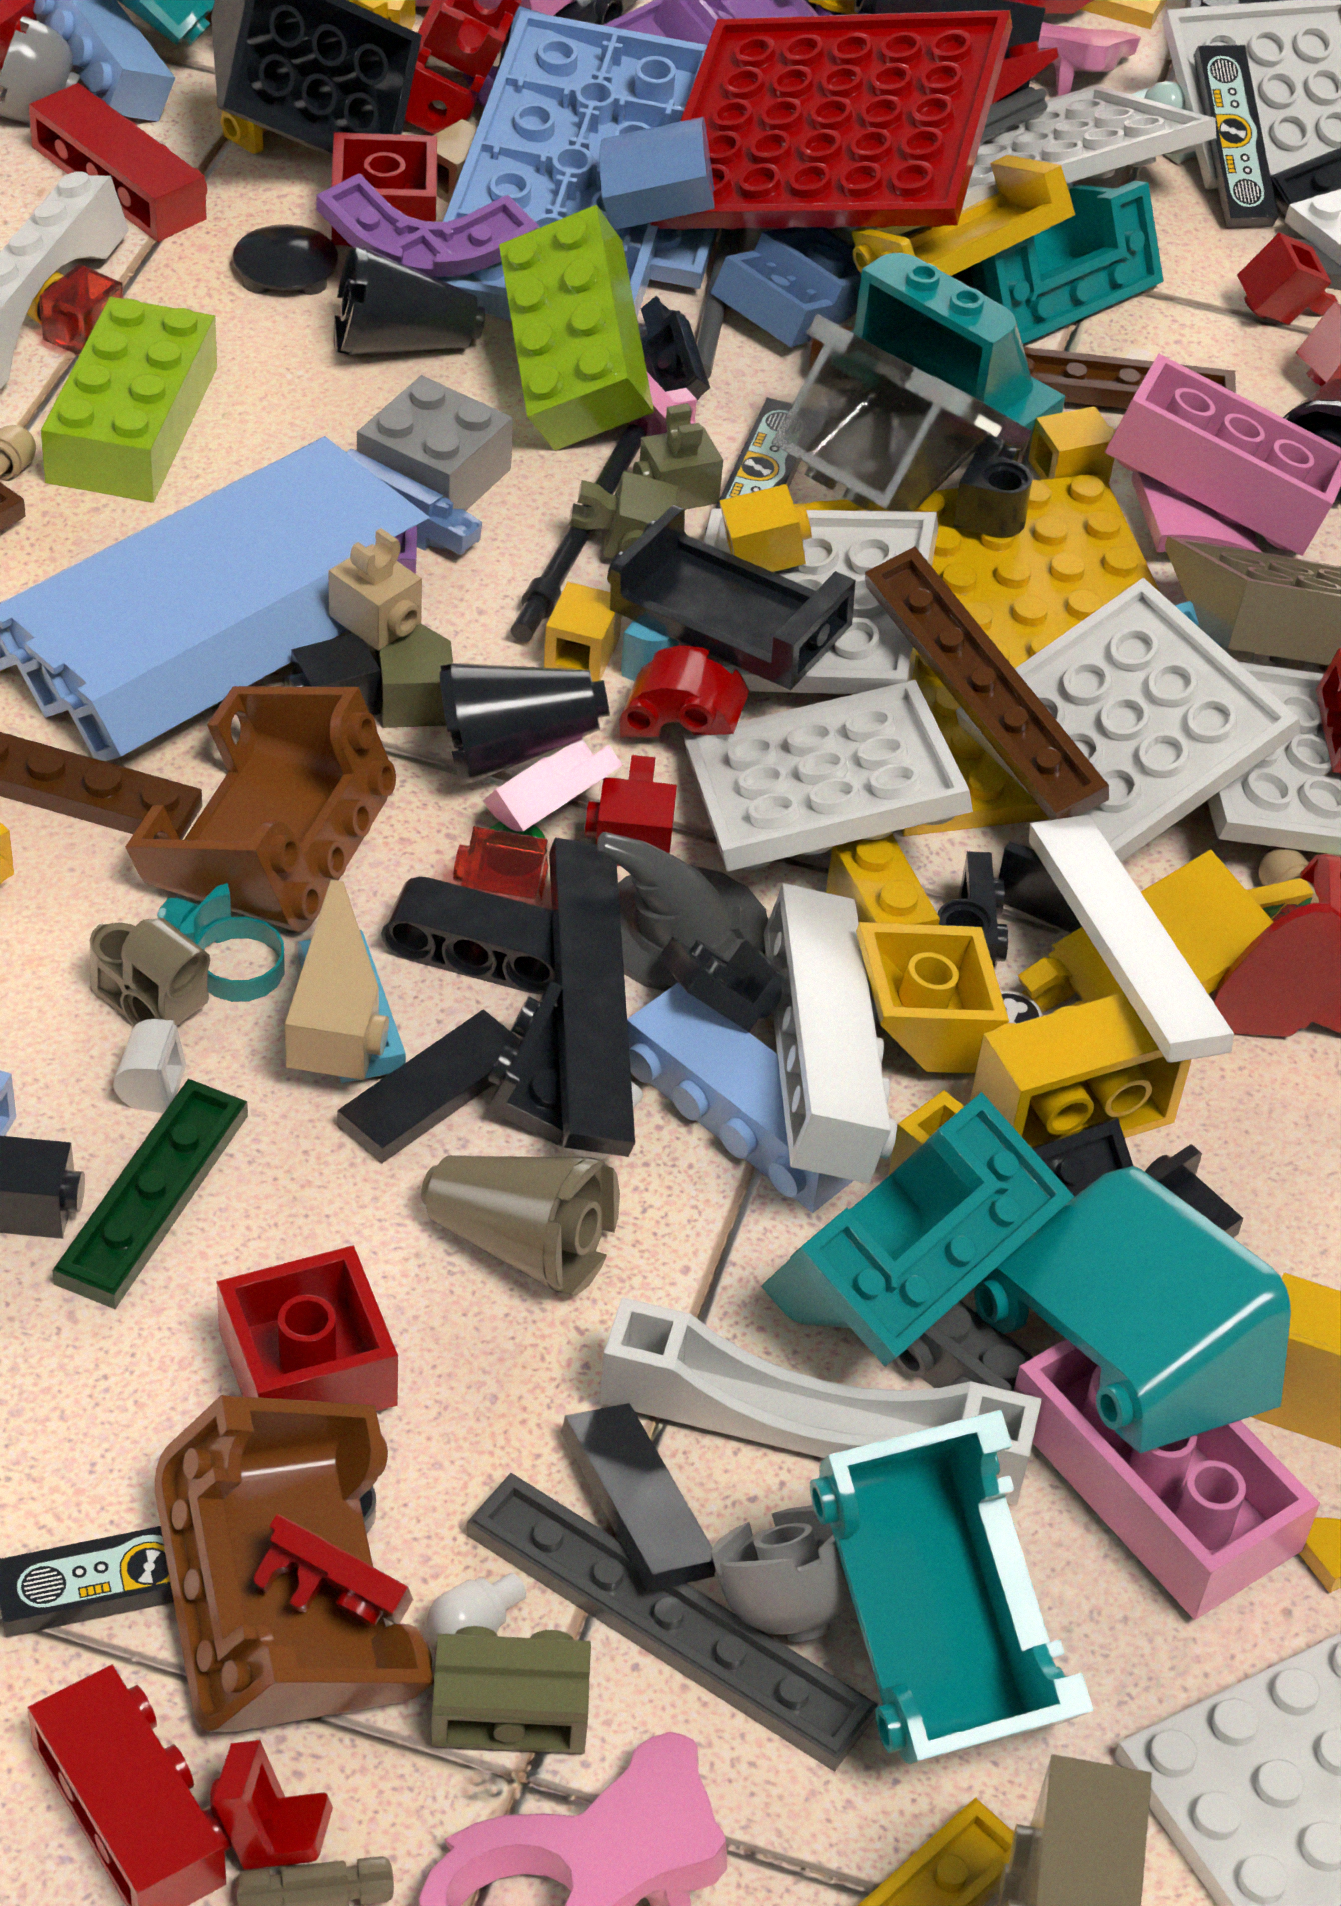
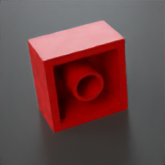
M334 132L331 187L360 173L391 206L404 215L425 222H436L437 136ZM331 225V240L334 245L352 247Z
M354 1245L216 1281L219 1333L243 1397L375 1405L376 1411L398 1406V1353Z

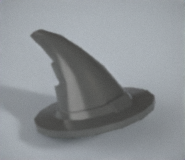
M608 832L600 834L597 841V850L631 874L618 883L624 975L645 987L667 991L678 983L676 978L658 958L672 937L689 948L693 946L696 940H699L722 955L728 962L744 940L755 945L765 955L764 931L768 923L766 908L747 886L720 871L689 865L674 855L644 841Z

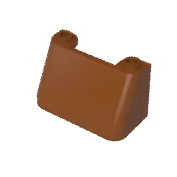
M220 1395L169 1443L160 1455L154 1481L155 1497L192 1708L196 1721L203 1730L208 1732H239L402 1703L415 1699L434 1684L431 1650L416 1626L392 1624L386 1627L383 1617L379 1618L375 1627L370 1626L339 1608L335 1603L341 1594L333 1590L332 1586L324 1583L310 1608L305 1612H298L292 1608L290 1601L299 1587V1576L297 1575L299 1567L292 1568L290 1573H282L277 1576L267 1594L261 1591L254 1582V1575L272 1545L270 1538L273 1533L269 1525L276 1513L373 1567L359 1498L371 1489L378 1477L383 1473L388 1459L387 1443L381 1435L375 1405Z

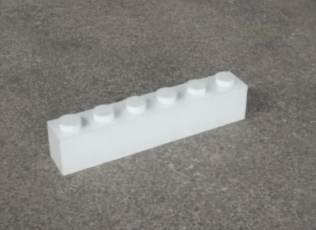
M782 883L764 931L766 957L786 977L781 987L783 990L782 997L773 1011L790 1167L869 1184L879 1159H888L892 1153L896 1140L897 1123L895 1119L889 1118L887 1104L890 1095V1080L882 1075L881 1062L884 1042L882 1038L876 1037L875 1023L877 1010L874 999H870V983L856 933L859 922L855 899Z

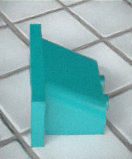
M1132 181L1116 189L1073 184L1074 186L1068 189L1075 212L1074 216L970 266L974 289L1008 308L1014 314L1022 344L1164 282L1149 182Z
M905 253L886 254L862 269L855 328L829 347L828 363L867 386H871L903 363L930 380L942 384L943 387L950 388L951 392L972 403L973 408L956 420L954 437L976 450L994 418L1015 424L1012 447L1016 448L1033 435L1037 417L1063 412L1066 396L1031 376L1014 314L1008 308L983 295L980 291L963 284L940 271L934 265L926 263L913 255Z
M981 1092L936 1130L895 1171L851 1209L846 1207L804 1243L761 1287L787 1317L799 1324L851 1328L886 1367L1072 1200L1074 1195Z

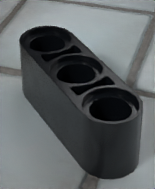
M419 876L410 878L404 883L381 932L382 940L391 952L412 962L534 994H543L550 982H555L552 910Z

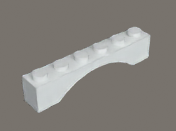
M73 172L62 177L58 181L57 186L35 208L34 213L18 232L9 239L7 245L0 252V390L10 377L13 353L21 325L33 299L45 281L61 266L74 259H107L128 233L129 229L111 176L88 175L85 172Z
M621 1297L603 1353L599 1403L610 1406L630 1403L635 1412L822 1458L827 1457L829 1454L1001 1410L1012 1447L997 1452L1000 1473L996 1476L997 1479L1011 1476L1015 1490L1006 1496V1500L1009 1504L1017 1505L1031 1452L1042 1398L972 1381L942 1388L914 1390L862 1388L824 1381L785 1369L745 1351L715 1333L691 1313Z

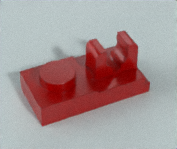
M276 1513L269 1525L273 1533L270 1538L272 1545L254 1575V1582L261 1591L267 1594L277 1576L282 1573H290L292 1568L299 1567L297 1571L299 1587L290 1601L292 1608L298 1612L307 1611L324 1583L332 1586L333 1590L341 1594L335 1604L356 1619L375 1627L380 1617L393 1624L401 1623L413 1602L408 1586Z

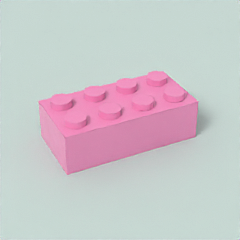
M1160 353L1157 355L1133 397L1105 451L1106 454L1116 458L1124 468L1137 473L1143 472L1166 484L1167 488L1175 495L1190 497L1215 510L1223 520L1233 524H1242L1263 535L1273 546L1283 550H1292L1301 556L1304 555L1331 509L1341 487L1340 447Z
M1064 1339L1019 1366L1013 1392L1042 1398L1032 1443L1194 1620H1197L1303 1550L1320 1502L1241 1420L1139 1453L1122 1439L1115 1430L1108 1428L1102 1421L1096 1406V1394L1100 1385L1101 1367L1070 1341Z

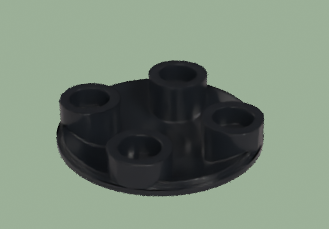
M278 224L261 227L242 237L234 248L233 261L236 269L243 276V286L252 293H266L274 289L284 291L298 290L306 295H316L326 289L327 278L334 272L338 264V252L334 243L319 231L299 225Z

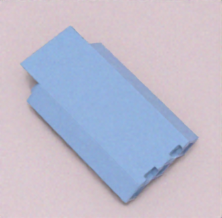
M323 436L1 601L0 671L13 665L18 666L45 718L68 710L94 759L108 761L121 757L224 700L233 686H249L290 663L291 649L330 640L349 630L329 616L328 570L348 559L352 546L357 542L365 547L371 544L375 545V533L378 529L382 528L393 537H396L430 517L330 439Z

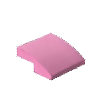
M1133 472L1131 480L1157 552H1166L1165 543L1167 536L1261 552L1252 529L1242 524L1229 523L1223 520L1210 507L1190 497L1175 495L1167 488L1166 484L1143 472Z

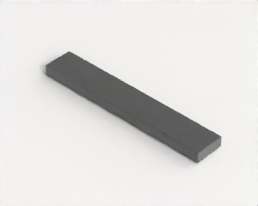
M510 1473L467 1521V1536L834 1772L876 1717L875 1711L876 1707H878L876 1702L762 1630L745 1624L735 1613L689 1584L685 1583L648 1592L618 1539L513 1473Z

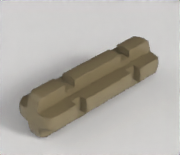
M384 1856L357 1859V1865L346 1866L345 1860L281 1867V1874L270 1875L269 1869L243 1871L237 1875L236 1879L237 1906H349V1900L360 1899L361 1905L388 1902L393 1898L394 1894L392 1864Z

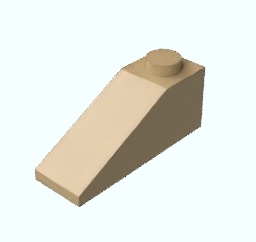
M331 879L284 1024L286 1067L365 1080L372 1054L382 1056L384 1053L389 1029V1017L379 1015V987L344 881Z

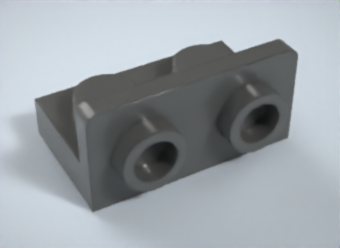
M959 1301L895 1359L908 1374L914 1377H921L933 1388H942L972 1381L1014 1391L1019 1366L1034 1357L1005 1334L985 1322L980 1315L962 1301Z

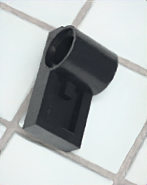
M967 851L959 899L950 900L943 904L938 911V916L940 917L939 925L982 927L994 967L995 961L1005 962L1008 927L1007 924H997V916L1002 915L1004 906L1003 878H994L992 852Z

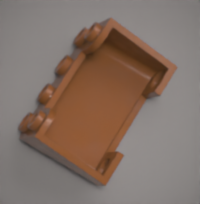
M233 686L207 724L228 773L185 839H179L164 805H153L125 847L139 876L148 885L202 902L216 886L228 883L232 912L301 933L306 931L320 914L330 880H339L344 874L347 865L364 837L369 833L388 796L393 793L396 785L395 767L388 759L377 732L375 719L369 713L359 687ZM235 714L240 722V737L237 744L234 743L231 735V724ZM156 834H157L158 837H159V839H153V838H154V836H155Z

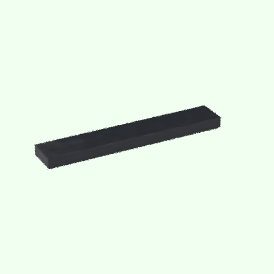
M555 837L549 851L555 983L563 987L556 1001L563 1147L629 1157L635 1145V1128L617 863L599 852L597 844Z

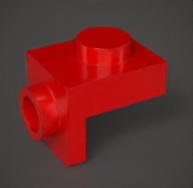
M260 1740L231 1743L220 1778L215 1779L211 1787L210 1803L213 1818L221 1819L244 1870L314 1862L319 1858L333 1810L328 1794L321 1792L285 1797Z

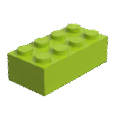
M591 206L499 244L527 418L554 450L561 449L653 413L654 408L623 241L598 206Z
M109 297L41 428L45 483L154 503L217 370L215 315L194 312L187 308H172L144 303L131 298Z

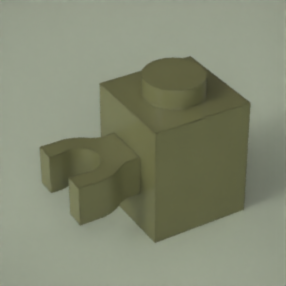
M688 403L667 407V433L642 437L640 459L633 465L634 474L677 485L676 506L685 510L718 504L723 470V458L704 426H701L700 423L691 424L692 409Z
M623 471L615 495L606 492L600 485L582 480L577 502L592 507H584L573 503L570 511L569 526L583 530L606 529L603 556L613 559L619 552L626 551L642 535L644 529L651 521L658 520L672 505H676L678 486Z

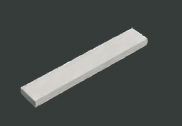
M1090 815L1030 823L1029 842L1167 1062L1172 1063L1232 1052L1233 1031Z

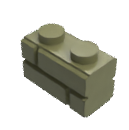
M482 1626L463 1627L457 1630L455 1634L438 1633L432 1705L431 1746L585 1754L589 1709L591 1641L574 1640L571 1635L559 1630L539 1631L530 1638L501 1637L493 1630Z

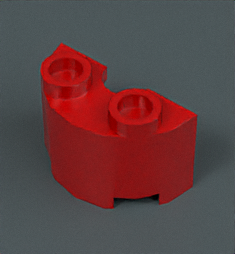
M684 645L660 649L654 654L652 661L641 668L635 679L619 718L620 738L659 737L662 726L669 722L681 723L693 735L734 734L749 689L741 673L736 668L733 674H731L721 664L708 659L709 650Z

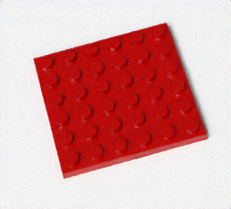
M1010 10L717 19L680 120L681 122L704 117L714 184L713 198L715 209L650 222V225L657 226L658 229L676 230L693 228H724L732 230L737 228L786 229L789 227L838 228L876 226L887 228L891 226H957L1012 31Z

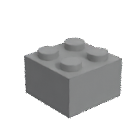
M421 375L357 431V451L442 494L443 498L447 497L453 502V509H464L467 511L511 470L513 417Z

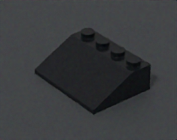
M215 0L211 20L217 108L330 157H333L334 132L402 135L422 38L421 34L348 0Z

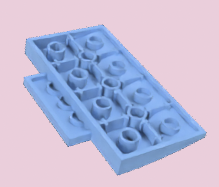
M521 10L443 222L466 216L507 194L540 227L594 205L598 206L608 220L602 200L599 153L601 140L607 137L680 122L708 45ZM646 223L615 230L623 241L637 317L649 279L701 288L718 228L658 229L657 226ZM502 261L485 269L472 272L465 277H435L476 295L478 306L484 307L486 314L511 321Z

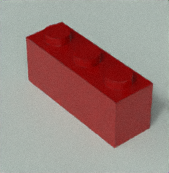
M113 1664L27 1707L33 1747L126 1906H188L227 1885L225 1852L232 1848L230 1838L221 1819L213 1818L211 1805L201 1809L189 1790L194 1787V1780L180 1750L174 1744L164 1749L153 1729L157 1727L156 1716L146 1694L140 1686L135 1685L128 1689Z

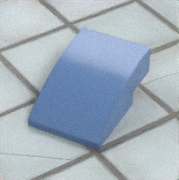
M704 117L607 137L601 140L599 157L602 200L608 221L614 230L715 209L713 198L714 184Z
M789 227L762 232L754 251L726 256L711 294L791 348L812 340L814 323L839 326L857 313L862 274L856 267L853 259V249L855 247L825 227Z

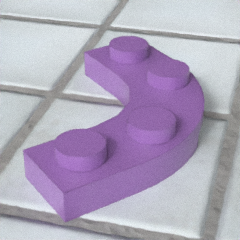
M360 173L316 195V210L353 248H367L432 277H465L472 272L492 266L501 261L499 244L540 228L508 194L466 216L447 222H425L404 215L391 206Z

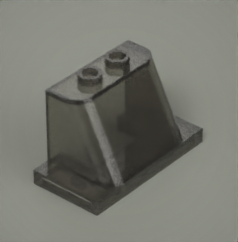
M816 314L806 334L824 343V346L771 443L808 464L809 467L804 475L833 491L838 482L847 486L842 497L867 511H873L876 504L889 511L915 512L991 435L1022 451L1033 431L935 376H930L847 329Z

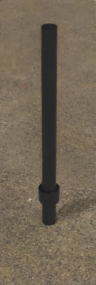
M632 424L626 427L595 481L596 484L604 488L609 494L613 495L615 493L623 471L628 470L640 449L641 438L646 437L644 429L638 425ZM582 504V505H581V506H584V507H592V506L586 505V504ZM569 526L542 575L530 582L522 596L521 603L523 608L511 627V634L515 639L521 642L530 641L542 619L551 616L562 594L560 588L594 529L583 530Z

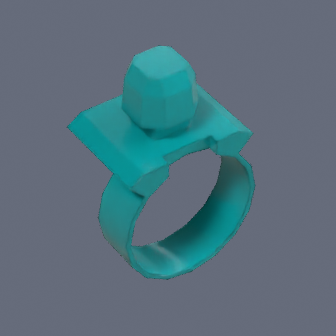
M228 883L216 886L200 905L183 898H168L159 908L157 918H164L203 950L213 942L221 943L230 939H252L265 943L277 953L279 959L272 969L264 975L249 980H229L216 976L208 970L207 989L214 997L230 1002H249L265 997L279 986L285 975L284 941L279 932L265 921L251 917H231Z

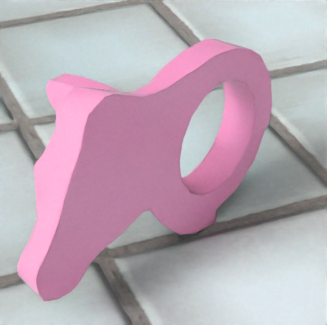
M1043 22L1038 46L1039 50L1057 47L1059 58L1052 63L1056 71V95L1060 96L1070 93L1074 72H1106L1113 70L1121 58L1129 57L1136 53L1141 37L1134 33L1118 30L1058 26Z
M673 1732L653 1736L644 1741L633 1751L630 1765L626 1771L604 1790L584 1813L577 1816L546 1813L502 1815L474 1823L445 1838L444 1840L450 1851L430 1870L419 1897L420 1906H461L477 1889L497 1879L520 1874L548 1876L565 1884L571 1891L565 1906H635L644 1897L647 1898L651 1906H691L690 1891L704 1889L716 1884L727 1870L726 1838L722 1829L715 1821L710 1799L699 1776L697 1744L692 1738Z

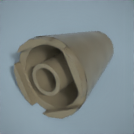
M449 1155L443 1158L438 1165L432 1166L427 1172L422 1184L421 1198L432 1221L553 1291L578 1295L590 1286L604 1264L607 1254L597 1252L596 1249L603 1230L615 1233L619 1214L620 1190L615 1170L612 1167L604 1166L605 1162L591 1157Z

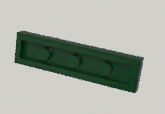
M188 1078L53 1268L54 1285L116 1309L248 1117L247 1101Z

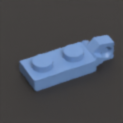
M352 448L346 452L430 517L417 525L418 548L425 551L429 546L439 549L446 547L462 555L465 550L480 541L482 521L464 509H453V502L447 497L443 498L442 494Z

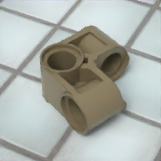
M144 919L136 926L122 922L99 924L92 931L90 937V984L92 991L97 997L106 1001L129 1020L133 1027L137 1023L148 1019L174 1020V1024L179 1025L207 1004L209 999L207 979L210 956L166 919Z

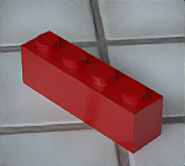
M79 83L29 104L32 148L67 174L85 172L88 175L111 176L124 217L155 241H162L207 219L206 195L208 189L205 176Z

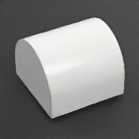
M144 1020L137 1023L131 1031L113 1086L118 1097L135 1109L164 1113L177 1095L186 1068V1061L174 1020Z

